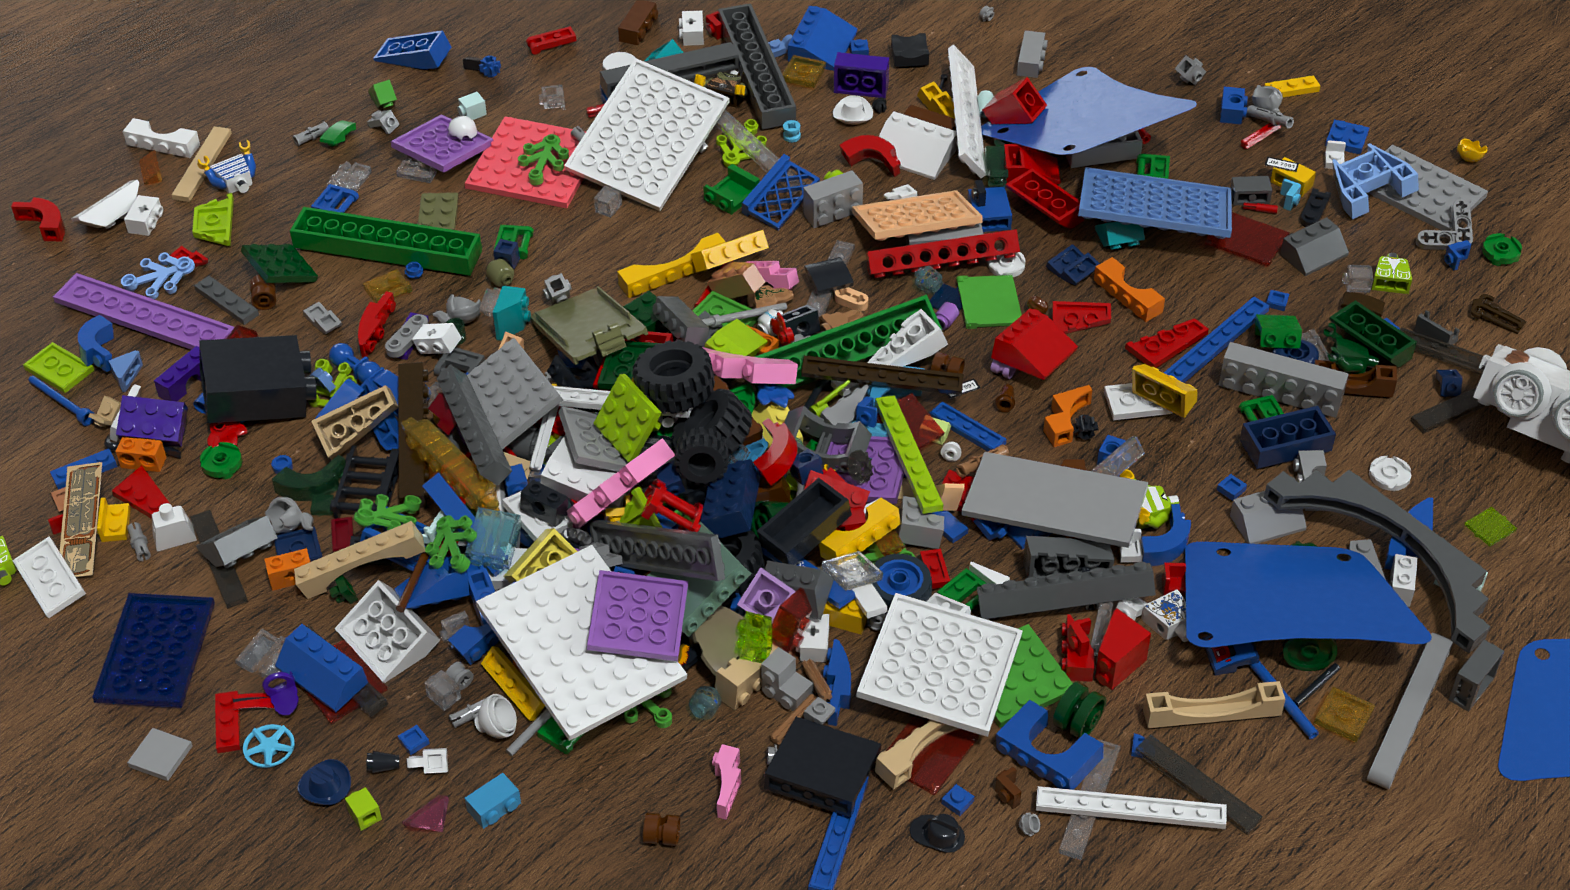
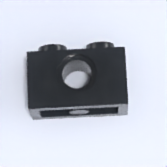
M804 305L781 314L786 328L790 327L794 336L796 334H802L804 337L813 336L814 333L821 331L818 310L809 305Z
M532 480L521 491L520 510L556 527L568 515V496Z

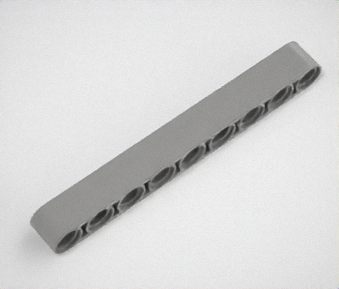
M1433 632L1431 633L1432 639L1425 646L1367 777V781L1388 790L1391 787L1453 645L1451 639Z

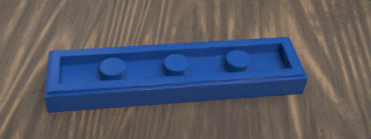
M941 402L930 412V417L949 422L951 425L950 430L986 451L1006 444V438L944 402Z

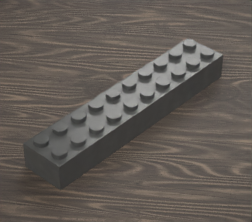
M752 4L718 9L723 37L726 43L731 42L739 54L737 70L742 77V82L746 85L748 97L761 128L767 129L783 126L786 121H796V105Z

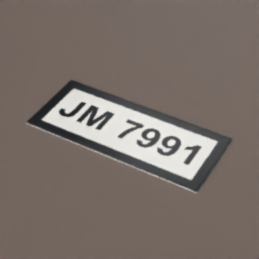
M1267 157L1265 165L1297 172L1299 163Z
M974 378L963 382L962 394L980 389L981 387ZM947 394L950 399L959 396L954 394Z

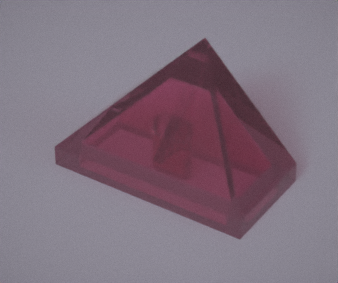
M437 795L402 821V824L408 827L443 832L449 798L447 795Z

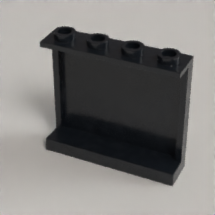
M796 716L765 772L764 789L851 817L855 808V800L874 762L881 753V744Z

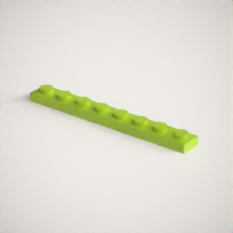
M895 395L875 398L877 411L922 514L943 511V502Z

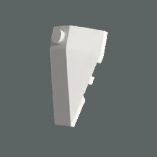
M920 309L901 324L902 328L898 333H893L890 336L891 341L886 346L881 347L867 363L903 367L932 356L948 345L941 328Z

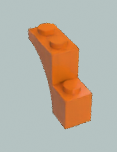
M1090 385L1053 395L1051 410L1054 414L1045 417L1043 429L1053 447L1072 442L1074 428L1070 419L1079 409L1091 404L1093 390Z

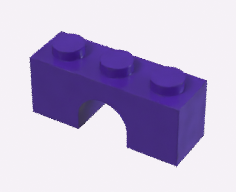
M195 346L154 380L158 396L161 399L177 402L187 394L186 383L191 376L201 381L198 346Z

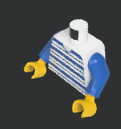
M248 140V146L245 148L239 142L240 151L245 154L244 156L239 154L214 164L210 168L207 156L203 158L204 162H206L205 164L201 163L200 159H198V167L205 170L204 174L213 187L224 189L228 193L238 190L241 193L248 191L249 186L252 185L251 178L255 176L256 171L253 155L249 152L250 142Z

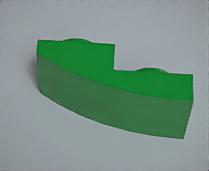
M341 120L333 124L320 137V142L327 143L328 146H337L338 143L345 141V135L356 130V123Z

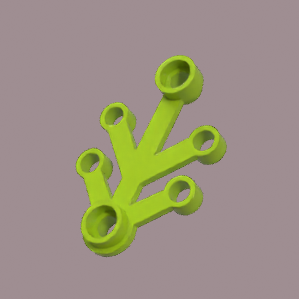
M748 119L744 123L743 133L739 140L734 135V127L731 124L723 126L724 135L717 136L716 144L720 146L724 153L722 161L726 167L731 164L737 166L740 160L758 158L760 156V148L758 147H765L767 138L765 136H757L755 141L746 142L750 135H755L758 131V124L755 120ZM727 138L733 146L732 151L727 146ZM750 149L749 152L740 153L742 150Z
M319 359L315 363V370L322 368L323 371L329 374L333 370L328 360ZM344 362L338 366L340 373L335 382L331 381L336 386L331 392L323 389L321 386H316L317 394L332 398L348 378L357 383L354 376L349 375L352 371L349 364ZM317 395L315 401L308 400V403L311 407H324L329 400L320 399Z

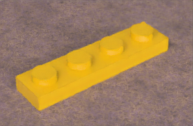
M492 646L481 662V665L530 721H535L545 707L544 703L530 683L499 647Z

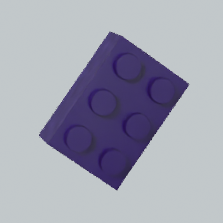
M837 52L834 63V93L886 98L889 86V57Z
M122 395L116 436L120 440L122 437L160 440L163 445L182 447L188 407L184 402Z

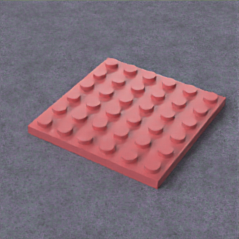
M505 116L492 137L491 146L484 150L465 181V189L568 208L584 178L565 170V168L562 171H555L547 160L542 171L543 183L532 185L529 182L528 175L532 169H535L539 160L523 167L518 164V157L526 155L523 150L525 144L531 143L535 145L540 143L549 134L557 135L560 138V146L569 150V157L579 144V141L571 135L573 129ZM544 148L535 151L533 154L543 151ZM555 150L551 151L555 158L559 159L558 153Z

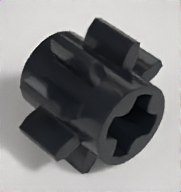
M1086 414L1075 418L1076 423L1072 424L1076 437L1084 440L1091 439L1095 436L1094 431L1099 430L1098 423L1095 422L1094 417Z

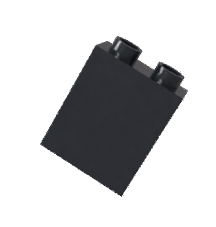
M297 335L199 340V371L207 423L306 417V401L316 400V381L314 376L305 377L304 375L311 374V356L309 350H299Z

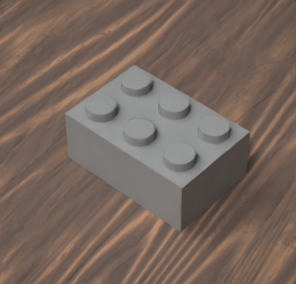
M853 170L803 187V213L813 228L853 215L852 206L863 205V182Z

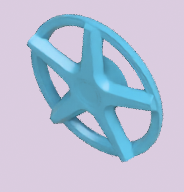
M265 725L254 728L247 736L243 744V753L246 760L254 766L262 768L274 767L289 758L294 750L295 740L293 734L284 725ZM276 729L277 731L269 738L262 733L265 730ZM283 733L289 736L291 746L278 743ZM255 736L260 744L247 750L250 740ZM278 751L288 752L284 758L272 763V756ZM261 752L264 755L265 764L257 763L249 756Z

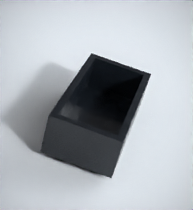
M817 478L757 530L761 546L782 563L797 564L852 515L849 500L823 480Z

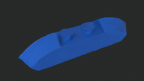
M370 377L361 384V387L366 390L364 395L379 389ZM392 412L373 428L377 439L386 450H392V448L399 449V423Z

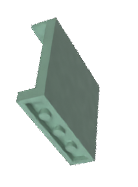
M699 522L701 527L698 532L713 534L702 522ZM722 543L721 556L725 566L724 580L713 581L654 571L647 575L688 581L682 632L688 637L751 575V572Z

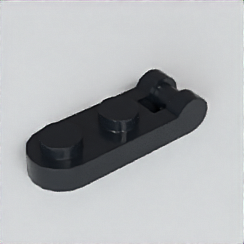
M1312 189L1311 195L1301 214L1300 223L1302 226L1307 227L1321 220L1331 197L1330 192L1326 191L1323 193L1319 189Z

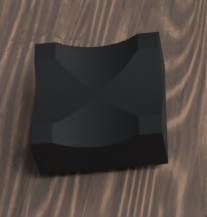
M919 33L910 37L897 34L891 35V49L895 67L929 65L926 33Z

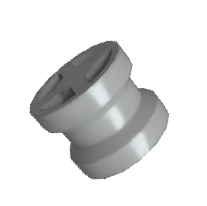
M461 662L452 664L445 674V678L449 682H453L458 690L468 687L474 677L473 673L469 669H465Z

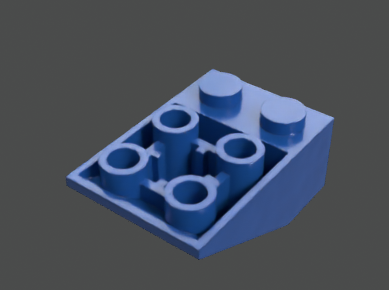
M452 556L445 557L444 563L439 569H434L430 564H427L421 573L406 608L416 609L421 605L439 604L449 599L459 600L463 596L470 595L467 570L463 573L456 572L451 567L450 560ZM409 578L394 588L399 599L404 592Z

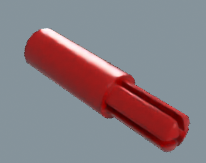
M1261 203L1243 204V209L1256 210L1258 212L1277 214L1278 205Z

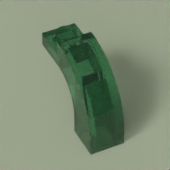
M986 146L987 187H1006L1008 170H1005L1004 146Z
M337 455L323 469L311 474H301L285 467L272 478L275 493L282 497L291 498L294 501H313L327 497L338 489V480L342 477L346 465L345 458Z

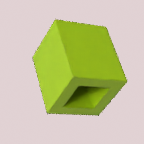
M366 787L353 792L345 798L348 812L361 831L382 820L379 806Z

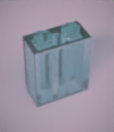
M478 507L472 527L477 532V537L473 542H468L465 551L470 564L474 566H490L495 570H509L522 526L521 516Z

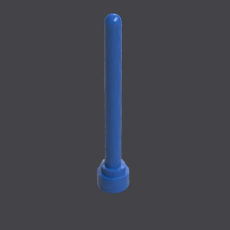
M35 376L29 377L28 380L31 384L76 414L77 420L81 424L88 426L94 422V419L88 417L90 413L95 414L88 408L78 407Z

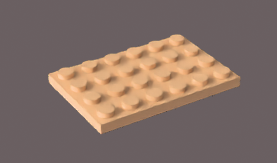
M957 190L852 206L853 215L875 240L880 241L886 240L888 237L901 238L907 234L920 235L927 231L938 232L941 229H957L958 226H975L977 223H982V215Z

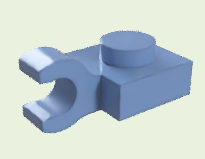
M791 34L786 35L782 41L776 39L768 42L774 57L787 53L786 50L792 38Z
M322 368L316 369L310 375L315 377L316 384H319L329 392L336 387L331 382L333 380L332 376L328 372L323 371Z

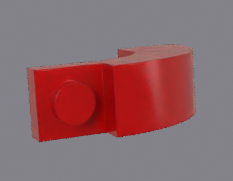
M861 135L840 144L841 154L850 166L855 165L861 160L874 158L882 161L894 177L900 174L899 166L901 163L897 158L895 147L889 141L878 136Z
M33 197L31 202L12 203L11 208L15 220L41 222L39 229L44 241L62 242L65 235V226L60 210L54 203Z
M767 418L762 424L773 438L770 448L753 463L762 477L771 486L790 469L795 461L798 448L794 436L784 422L780 425L778 422L773 423Z

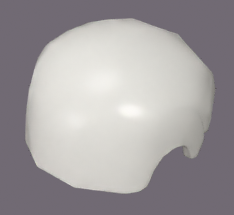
M458 116L449 123L448 132L451 136H456L462 140L463 136L466 135L469 138H473L477 134L475 122L468 116Z

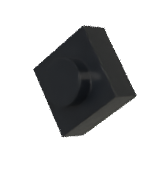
M976 180L974 188L971 190L972 199L976 200L978 207L985 206L986 190L982 180Z

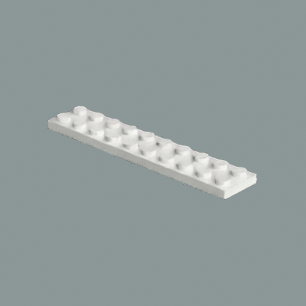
M952 45L948 48V59L951 72L950 80L952 82L951 90L953 92L954 122L958 139V157L962 163H966L973 174L976 173L980 178H983L987 173L977 101L975 69L956 46Z

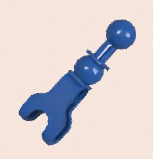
M338 343L333 345L329 351V359L333 365L338 367L341 363L346 362L353 369L354 378L356 380L359 379L361 383L370 377L379 388L386 385L391 389L399 406L397 375L389 370H385L383 367L380 368L377 363L369 361V358L366 356L361 360L354 357V352L348 344ZM429 387V398H425V402L432 397ZM399 407L393 412L397 418H399Z

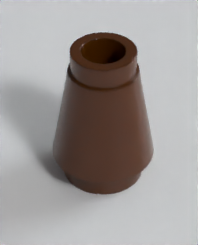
M1009 384L1002 387L995 400L997 408L1002 412H1009L1015 406L1014 388Z

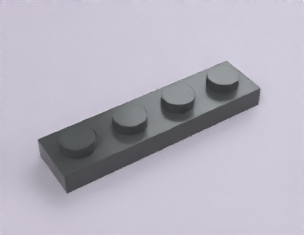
M210 276L194 285L195 291L243 325L259 316L258 309Z

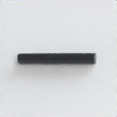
M1337 663L1332 664L1293 700L1298 708L1341 669Z

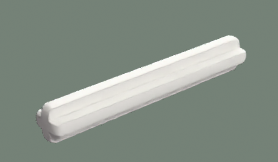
M555 406L543 416L529 465L533 471H540L542 468L559 406Z

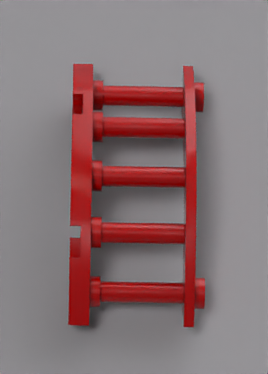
M658 478L655 479L652 483L655 486L650 485L644 492L647 501L641 516L649 520L653 513L656 515L659 513L678 524V530L698 532L701 527L699 520L703 511V505L699 502L691 505L667 491L665 482ZM662 502L685 514V516L682 517L666 508Z

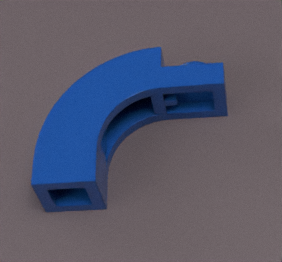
M101 315L90 319L80 328L78 332V346L80 358L86 366L95 364L97 367L108 372L111 370L109 360L112 359V354L101 345L114 339L113 325Z
M1171 504L1169 516L1171 530L1160 536H1142V562L1150 563L1151 566H1159L1172 562L1184 552L1189 539L1191 520H1185V514L1181 512L1180 504Z

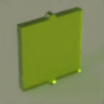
M1493 507L1465 522V526L1475 534V537H1479L1489 547L1517 530L1506 519V516H1502Z

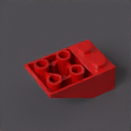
M1004 144L1003 166L1005 185L1031 168L1053 183L1060 184L1058 160L1056 157L1031 147L1019 144Z

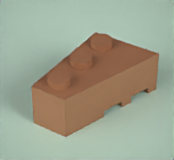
M730 261L722 269L714 272L711 275L712 278L707 282L712 291L731 299L755 293L765 283V280L754 263Z

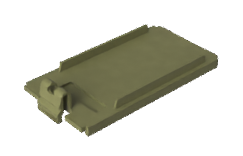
M597 286V289H591L538 312L536 311L530 316L532 324L575 365L579 363L578 361L597 354L596 350L598 349L603 357L627 347L624 338L630 340L639 335L648 334L646 326L599 286Z

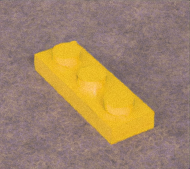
M1315 76L1264 84V86H1271L1280 90L1283 97L1320 91V84Z

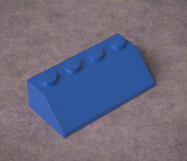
M303 624L286 637L275 667L281 672L290 674L291 671L295 678V683L334 712L343 707L368 683L363 667Z

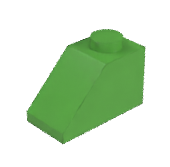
M390 79L374 84L368 90L377 107L389 108L397 100Z

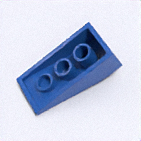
M443 30L387 38L373 59L377 62L418 69H436L452 47Z

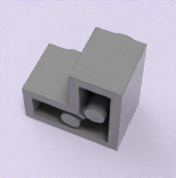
M903 496L899 512L900 525L898 526L897 542L939 549L944 531V516L922 514L915 497Z
M778 647L761 663L762 691L767 697L774 698L780 702L784 708L794 711L810 694H814L813 682L796 672V658Z

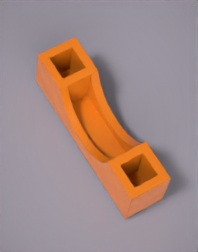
M1113 257L1095 266L1094 281L1134 312L1136 316L1147 322L1163 313L1165 298L1152 288L1137 289L1125 283V267Z

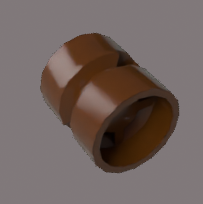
M260 275L254 276L250 281L252 305L258 310L273 308L276 304L275 283H266Z
M937 352L934 356L931 370L963 374L965 359L956 356L950 358L948 354Z
M647 812L643 827V842L658 844L659 841H662L664 845L677 846L680 835V815L666 814L665 817H661L660 813Z

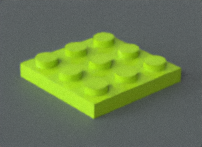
M619 374L593 424L628 462H631L639 455L662 413L626 374Z

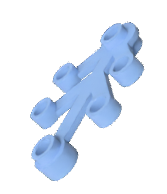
M164 252L158 257L162 265L171 264L173 265L172 267L166 268L152 262L149 258H145L140 262L142 269L155 272L137 278L133 274H126L122 277L121 284L124 289L134 291L138 285L155 280L145 293L148 298L156 299L159 296V288L169 275L174 274L171 280L164 284V289L168 294H173L177 291L176 284L183 275L189 274L194 270L195 263L188 257L177 259Z

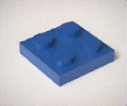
M1334 119L1325 146H1327V141L1346 142L1345 151L1361 155L1369 133V127Z

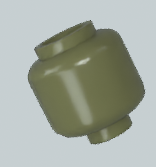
M496 259L488 264L486 276L495 286L502 287L512 282L514 269L505 260Z

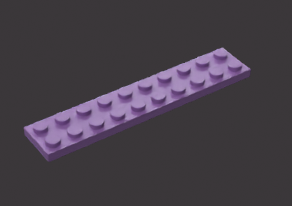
M78 273L53 296L54 301L61 305L93 316L101 315L110 322L191 350L195 346L199 347V340L230 339L236 333L233 326Z

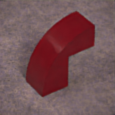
M443 392L438 393L428 409L440 419L437 426L447 435H451L458 425Z

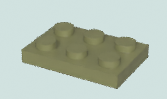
M422 193L418 224L456 230L458 193Z

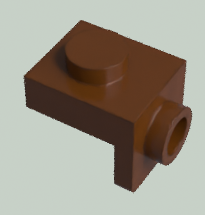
M1014 767L1001 771L996 777L995 791L998 793L1001 801L1007 803L1012 809L1019 806L1021 800V790L1014 784L1017 773Z

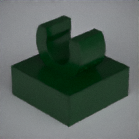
M343 575L335 579L337 586L332 587L329 592L332 598L335 597L337 603H341L346 599L352 604L358 600L352 584Z

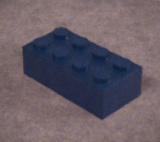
M1314 406L1243 423L1240 442L1255 467L1259 469L1297 459L1298 451L1323 450L1324 453L1332 451L1336 433L1320 408Z
M751 459L739 460L728 464L727 472L724 473L721 479L717 478L715 483L709 482L701 522L713 534H717L719 538L747 532L751 529L760 476Z

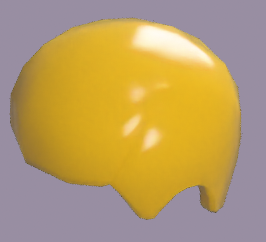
M1462 139L1457 145L1460 157L1472 163L1481 160L1488 151L1487 146L1480 147L1479 141L1472 142L1469 139Z

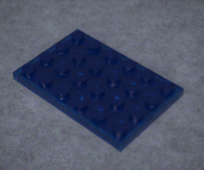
M129 593L92 696L94 703L182 708L215 605L214 598Z

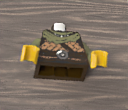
M732 70L730 73L718 72L708 80L703 75H695V84L728 97L729 104L727 106L737 107L740 97L746 98L748 95L746 85L742 83V77L735 70Z

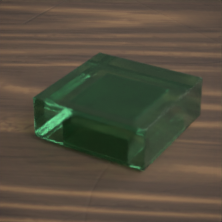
M313 495L310 509L311 515H332L330 503L335 498L334 495Z

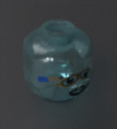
M931 266L920 267L914 275L916 277L915 285L926 294H935L943 285L942 275Z
M701 686L691 696L688 705L695 717L707 720L715 715L721 706L722 700L715 688Z

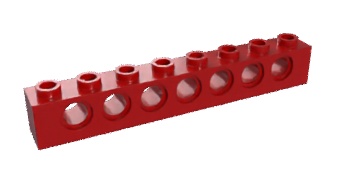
M1017 229L868 251L866 252L869 275L879 278L885 277L887 272L899 275L904 274V270L911 269V272L923 271L922 267L930 266L931 270L941 268V264L947 263L949 267L958 266L961 261H967V264L977 263L980 258H985L986 261L997 260L996 256L1004 255V258L1015 257V253L1020 252ZM996 241H1000L1003 244L1001 251L995 249L994 244ZM978 243L984 246L982 254L976 251ZM959 246L964 247L966 250L964 257L959 256L957 253ZM940 249H944L947 251L948 255L946 259H941L939 257L938 253ZM921 252H926L929 255L927 262H923L920 259ZM903 255L910 257L909 265L902 263L901 257ZM885 257L890 258L892 261L890 268H886L883 265Z

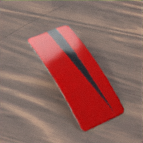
M266 693L233 695L234 709L274 708V705L271 703V697Z

